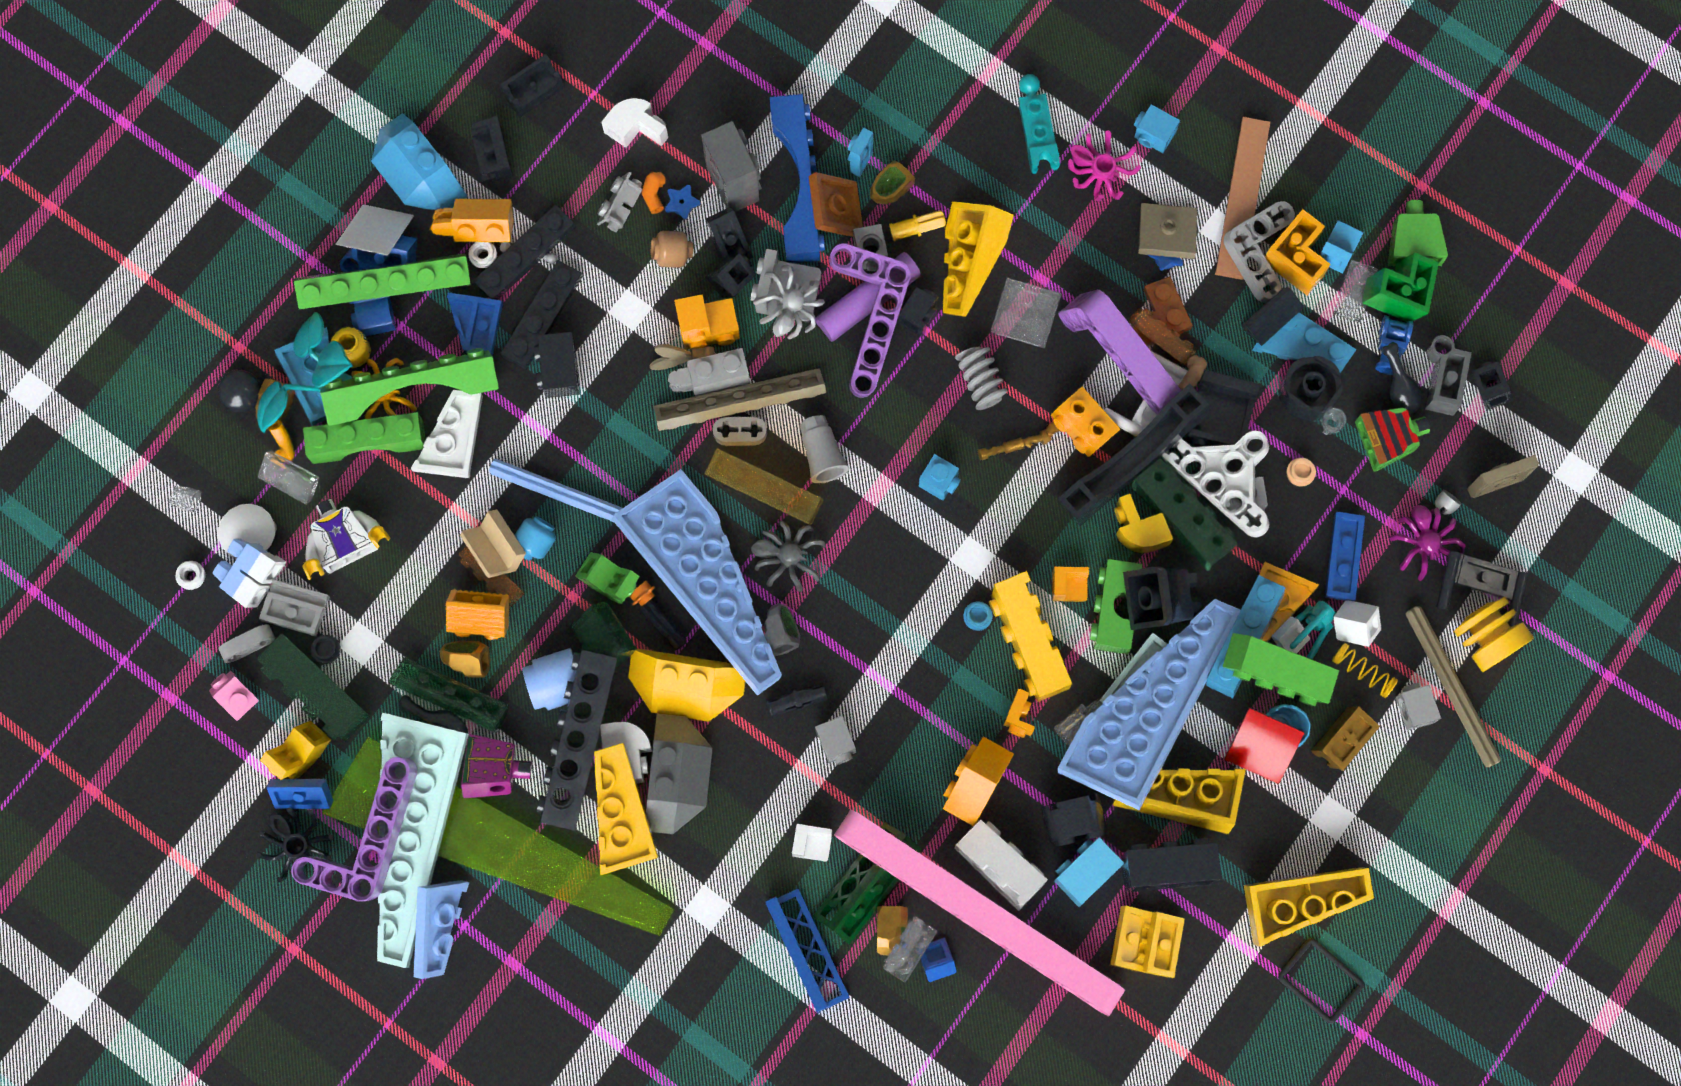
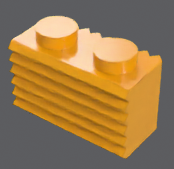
M451 590L446 601V632L455 633L459 637H468L471 634L483 635L484 638L489 640L505 637L509 627L508 594L497 595L490 592L480 593L478 591Z

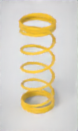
M1344 643L1333 657L1332 662L1339 664L1354 651L1347 672H1350L1365 659L1358 680H1361L1376 667L1369 688L1373 687L1387 675V679L1380 692V696L1382 695V697L1386 698L1397 684L1398 679L1393 677L1387 684L1389 673H1385L1373 683L1378 671V665L1372 666L1361 676L1367 658L1363 657L1350 668L1356 650L1353 649L1344 656L1349 647L1347 643Z

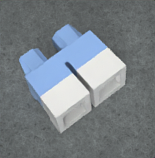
M234 539L228 547V552L235 556L237 560L233 566L227 561H221L217 564L213 574L222 582L219 587L245 608L258 607L271 587L268 583H271L272 579L277 578L286 561L279 556H274L267 552L260 544L249 543L242 539Z

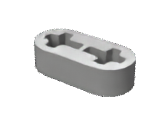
M723 417L714 423L713 434L715 440L725 446L759 445L767 437V427L765 422L758 417ZM724 425H728L730 430L738 432H730L728 437L724 438L722 433L718 431L723 430ZM752 425H757L758 430H762V432H758L757 437H751L750 432H742V430H751Z
M265 624L223 643L218 650L224 663H230L271 644L275 640V636L270 626Z

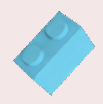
M1100 837L1094 843L1088 839L1077 850L1080 856L1073 863L1067 859L1055 871L1059 876L1054 882L1078 907L1124 864Z

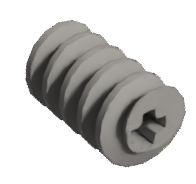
M989 347L969 348L955 356L956 360L961 361L958 365L960 370L965 371L963 374L964 380L970 381L967 388L969 391L974 392L971 397L973 401L978 402L975 406L977 410H984L998 404L1002 400V396L1008 392L1007 388L998 389L997 387L1003 382L1002 378H993L999 372V369L989 368V365L995 361L994 357L985 358V355L991 351Z

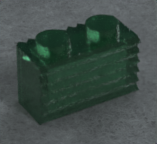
M606 601L591 605L571 624V628L576 633V638L584 646L617 653L615 668H618L637 650Z

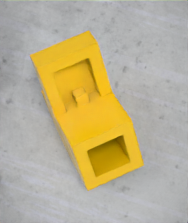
M1131 494L1119 497L1116 504L1117 507L1114 508L1118 522L1120 524L1124 523L1125 526L1118 529L1116 536L1126 548L1138 553H1149L1170 546L1173 538L1163 513L1140 520Z
M310 720L294 727L285 742L278 747L266 751L260 761L280 780L286 777L297 779L321 756L331 739Z

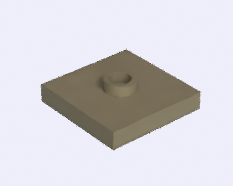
M1141 203L1138 254L1195 259L1197 208Z
M1536 455L1508 465L1507 463L1498 465L1490 471L1481 474L1467 488L1470 497L1476 498L1525 480L1539 465Z

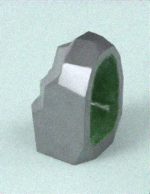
M777 603L771 606L767 612L764 636L767 644H770L774 656L787 654L799 647L800 633L796 621L786 605Z

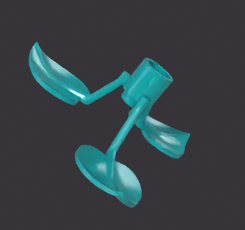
M314 312L300 327L293 345L296 356L303 358L309 353L318 362L312 376L314 386L284 384L282 386L278 381L272 383L264 391L258 404L257 420L259 428L263 433L283 414L288 401V390L320 392V387L327 385L336 378H341L342 381L352 379V376L344 372L353 365L339 342H330L324 347L319 356L315 353L314 348L320 344L324 334L323 319L317 312Z

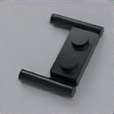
M1449 551L1436 608L1448 610L1453 586L1456 584L1496 597L1511 599L1508 612L1514 609L1516 614L1507 623L1512 627L1518 624L1529 574L1462 555L1458 552Z

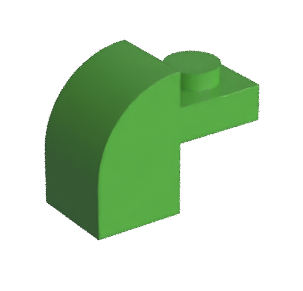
M590 552L575 577L595 591L619 604H622L634 592L636 581L640 577L631 570L618 567L603 555Z

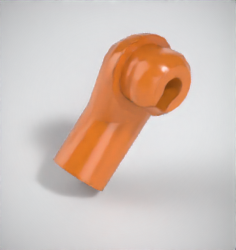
M651 172L648 174L642 189V196L652 214H657L664 209L657 195L659 187H663L666 183V178L661 172Z

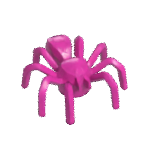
M1109 130L1105 132V154H1100L1094 149L1091 143V134L1087 133L1086 145L1088 149L1081 145L1072 146V159L1068 161V168L1078 175L1092 173V175L1082 184H1079L1078 179L1073 178L1074 187L1080 189L1087 188L1094 179H1097L1094 197L1099 202L1104 198L1102 194L1099 195L1102 181H1104L1108 193L1113 198L1119 200L1123 192L1119 191L1116 194L1110 180L1115 182L1117 180L1115 177L1120 176V173L1116 172V170L1125 175H1136L1142 168L1140 165H1137L1133 170H1127L1116 165L1117 162L1132 157L1137 148L1132 146L1126 154L1113 158L1111 156V132ZM1074 163H1075L1077 166H1080V167H1090V168L1077 169V168L1074 167Z

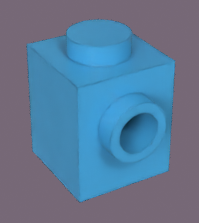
M1151 104L1146 113L1141 111L1134 123V126L1137 127L1134 138L1138 139V142L1144 147L1154 148L1164 153L1177 132L1180 120Z
M934 454L920 476L919 487L944 501L948 493H954L961 481L958 478L959 468Z

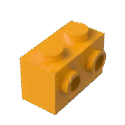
M1083 387L1079 388L1051 414L1056 427L1060 431L1066 432L1072 438L1075 448L1079 452L1085 453L1088 457L1120 430L1117 424Z

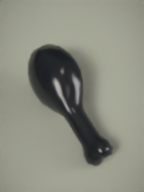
M1391 342L1382 348V352L1388 358L1393 372L1390 399L1395 409L1406 408L1409 415H1413L1420 408V387L1405 372L1399 357L1398 344Z
M408 695L401 696L398 706L401 711L409 712L427 724L468 733L465 723L453 712L448 710L429 711L416 704Z

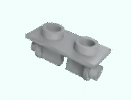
M631 172L622 177L618 176L610 188V191L613 192L610 200H605L598 210L597 214L601 217L597 225L606 221L609 223L607 227L614 232L623 228L631 212L622 206L623 203L633 207L642 192V183L639 180H629Z

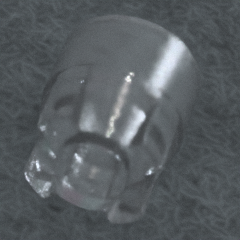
M1331 408L1325 412L1320 419L1324 429L1323 433L1328 435L1329 433H1339L1346 424V415L1342 410ZM1327 420H1334L1336 427L1330 426Z
M175 485L169 498V503L182 510L195 512L200 505L201 492L197 489Z

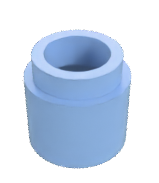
M571 648L533 659L532 665L522 668L529 696L535 710L543 707L551 710L568 704L569 699L564 698L567 681L573 682L576 670L571 669L574 656Z

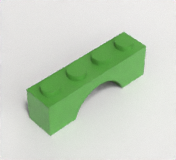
M418 412L349 421L330 426L327 424L303 428L305 453L312 464L341 461L349 454L366 450H390L397 453L422 450L426 441L424 422Z

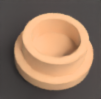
M1296 458L1290 462L1286 473L1292 484L1307 486L1314 480L1316 469L1310 460Z

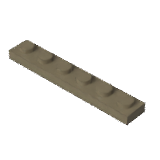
M818 368L663 403L653 407L658 429L661 431L675 429L692 423H702L718 417H729L749 410L755 411L771 405L786 404L802 398H813L826 393V388L821 370Z

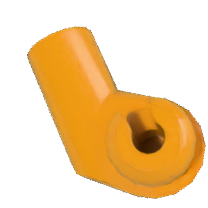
M277 420L268 428L280 450L274 453V456L280 464H286L289 460L292 461L294 459L295 451L286 428L280 420Z

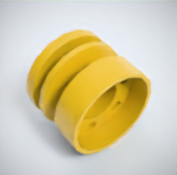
M1506 597L1486 603L1464 618L1465 620L1453 631L1457 637L1468 631L1473 635L1462 643L1464 647L1478 642L1480 648L1472 655V658L1482 672L1493 667L1534 639V636L1524 622L1512 627L1509 626L1507 622L1516 614L1514 609L1503 616L1501 615L1499 610L1509 604Z

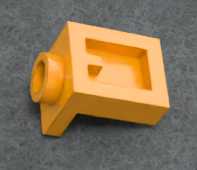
M1018 689L1004 726L1009 727V733L1024 738L1025 734L1028 736L1032 735L1035 726L1019 720L1020 717L1026 718L1032 703L1027 701L1029 692Z

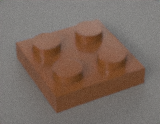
M817 172L808 176L815 229L853 237V229L863 227L857 182Z

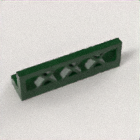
M884 822L880 827L918 853L922 850L906 834L887 822ZM862 854L857 857L813 915L816 920L831 929L849 945L899 880L875 863L869 870L864 871V866L869 859ZM856 882L854 891L846 895V889L849 885ZM838 906V912L831 921L825 918L832 908Z

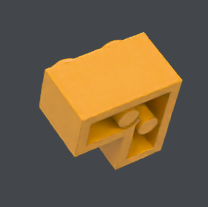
M1302 209L1270 247L1265 257L1275 272L1308 296L1324 277L1331 264L1310 249L1320 238L1325 225Z
M703 294L674 300L685 350L704 348L707 345L717 343L724 346L734 343L736 339H740L732 298L705 304Z
M984 736L978 746L972 744L954 774L959 777L958 781L952 780L943 795L948 798L943 809L974 826L1014 753Z

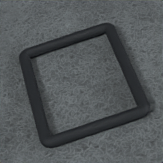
M1309 938L1278 974V979L1282 984L1330 1024L1340 1017L1364 987V982L1313 938ZM1311 944L1358 984L1332 1017H1329L1284 977Z

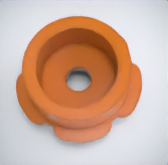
M647 581L643 582L629 596L634 601L632 605L637 603L641 606L645 605L655 596L652 592L655 586L651 587Z

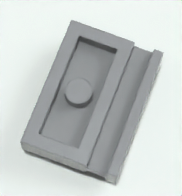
M272 579V586L270 592L268 591L259 619L263 622L317 636L326 610L325 607L330 597L324 593Z

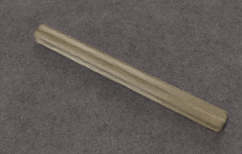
M1420 606L1408 610L1406 617L1484 766L1491 767L1499 763L1501 758L1424 611Z

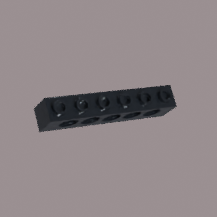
M582 645L580 653H574L571 669L576 670L573 682L567 681L564 698L569 699L567 710H560L557 727L562 728L560 739H553L550 756H555L553 768H546L543 784L548 785L546 796L540 795L536 813H541L540 823L576 830L616 666L617 653ZM586 673H593L598 677V682L594 686H586L581 681L582 676ZM579 702H587L591 706V711L588 714L580 715L575 711L574 707ZM577 730L583 733L584 739L580 743H572L567 738L568 734ZM566 759H571L577 763V768L574 771L567 772L561 768V763ZM558 788H565L570 792V796L565 800H559L553 793Z

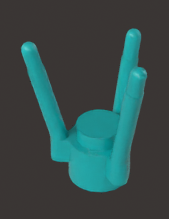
M1318 601L1314 607L1309 605L1302 613L1294 617L1299 622L1307 617L1306 623L1308 625L1290 644V648H1296L1312 630H1321L1307 655V658L1313 660L1325 636L1334 627L1331 623L1336 614L1333 608L1323 601Z

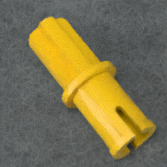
M939 210L918 217L913 215V218L891 223L889 227L893 241L916 234L919 237L923 232L944 227L946 220L944 213Z

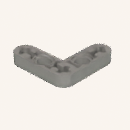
M1285 201L1273 204L1229 230L1224 236L1225 248L1254 297L1264 303H1267L1281 290V283L1257 243L1288 226L1294 220V209ZM1279 212L1284 214V217L1275 222L1271 219V217ZM1255 221H1260L1264 225L1265 232L1263 235L1255 231ZM1240 236L1242 241L1236 244L1234 239ZM1248 249L1249 252L1242 256L1241 252ZM1248 257L1254 258L1257 261V271L1249 269L1247 265ZM1263 273L1264 277L1257 280L1256 277ZM1269 285L1271 290L1265 293L1263 287Z

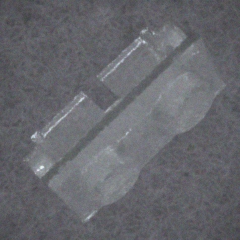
M914 917L912 921L909 920L907 927L900 936L901 943L899 945L895 944L887 959H884L885 965L883 969L906 983L938 931L926 925L925 922L917 917Z

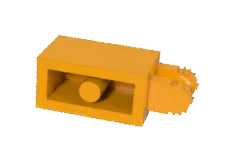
M455 199L453 208H437L433 214L434 220L430 229L433 234L439 236H453L454 242H510L514 224L511 199Z

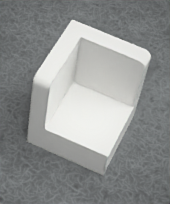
M1349 600L1345 601L1334 615L1336 638L1340 641L1369 647L1381 631L1379 607Z
M797 824L792 856L824 862L828 861L832 829Z

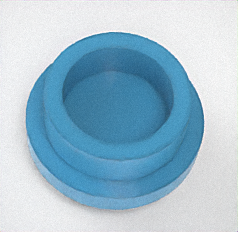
M980 601L970 603L965 608L963 614L965 624L970 629L976 631L986 629L991 624L993 617L991 608L986 603Z

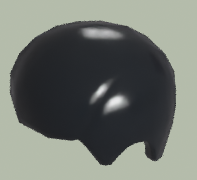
M231 370L222 377L218 385V396L221 403L229 410L247 412L256 406L258 393L262 385L259 379L247 370Z

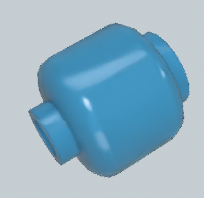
M535 516L534 519H525L514 535L526 552L524 558L531 561L532 557L543 559L556 540V535L553 532L555 528L538 516Z

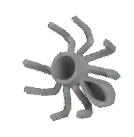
M783 265L781 269L789 272L786 290H784L781 279L776 273L765 272V277L775 280L780 294L772 293L755 299L753 304L758 305L776 299L777 308L770 315L760 319L759 322L760 324H765L773 320L781 311L782 313L773 324V333L776 337L787 334L794 327V321L796 320L797 327L795 331L787 337L792 339L798 336L802 329V321L798 312L809 317L811 320V324L805 328V333L811 331L816 325L814 314L802 307H818L823 305L825 301L823 299L804 301L805 297L817 290L820 282L817 280L810 281L809 284L812 287L803 293V287L800 286L798 288V284H793V288H791L794 278L793 267Z

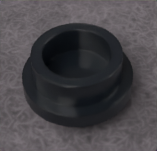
M331 635L317 637L311 646L313 658L322 664L334 662L341 653L339 641Z

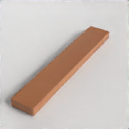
M1247 117L1242 118L1215 275L1243 280V276L1225 248L1224 236L1229 230L1255 215L1270 128L1269 121ZM1239 236L1236 237L1234 241L1236 244H1238L1242 241V239ZM1246 249L1241 252L1242 256L1248 253L1249 250Z

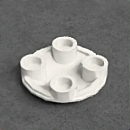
M241 504L230 509L222 517L218 527V540L222 548L232 557L235 556L228 552V547L234 539L257 543L264 550H267L272 545L277 527L271 515L264 508L254 504Z

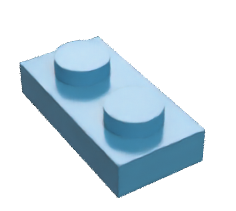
M865 128L861 130L859 136L854 135L848 146L850 151L848 156L850 173L858 177L861 176L873 155V132Z

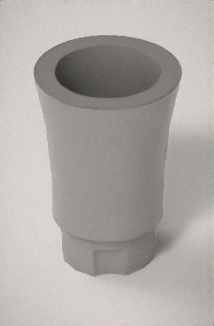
M812 416L803 420L800 424L801 438L806 450L811 481L813 483H826L844 476L850 468L840 452L825 416Z

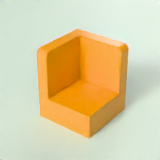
M1054 567L1052 572V601H1087L1089 567Z

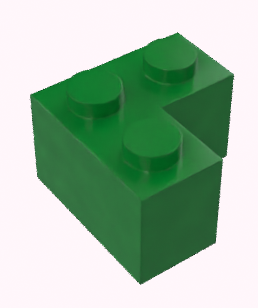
M1414 252L1397 262L1395 271L1383 268L1367 278L1362 304L1406 322L1415 321L1429 313L1439 262Z

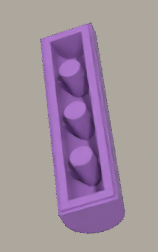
M903 252L895 258V260L907 264L910 268L909 284L920 277L918 266L907 253ZM892 269L889 276L892 281L900 283L904 280V274L901 270ZM864 281L815 318L816 324L831 342L871 314L879 285ZM883 296L881 298V305H883L892 297Z

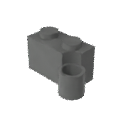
M1445 335L1437 336L1427 349V357L1431 362L1435 363L1432 371L1425 410L1454 416L1462 406L1472 352L1455 349L1453 340ZM1435 345L1443 346L1446 354L1438 353Z

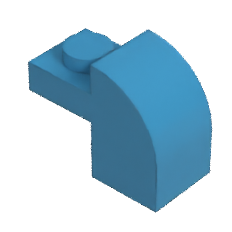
M1338 220L1320 256L1331 264L1330 268L1343 274L1364 232Z

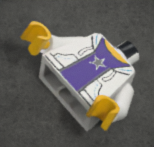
M332 499L322 501L316 506L321 519L311 524L312 532L307 538L306 562L303 564V569L308 580H311V574L319 571L320 576H323L325 574L323 568L330 574L378 550L380 539L387 538L389 541L391 538L375 519L361 511L352 512L348 507L337 511Z

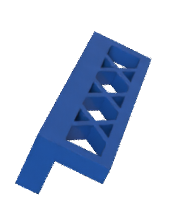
M799 889L779 898L774 897L766 901L767 908L817 1014L849 999L847 990ZM796 897L801 908L797 920L785 916L780 904ZM802 914H804L808 924L800 921ZM788 921L795 923L793 931L791 930ZM798 925L811 929L813 938L810 947L797 942L795 934ZM815 940L821 951L813 949ZM800 948L808 950L806 958ZM811 952L824 956L826 965L823 974L810 970L807 963ZM828 967L833 975V978L826 976ZM814 976L821 978L819 985H817ZM824 979L836 983L842 995L825 1002L820 991Z

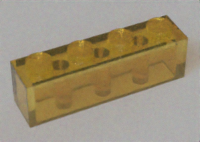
M718 448L705 472V475L810 525L813 524L824 501L823 498Z

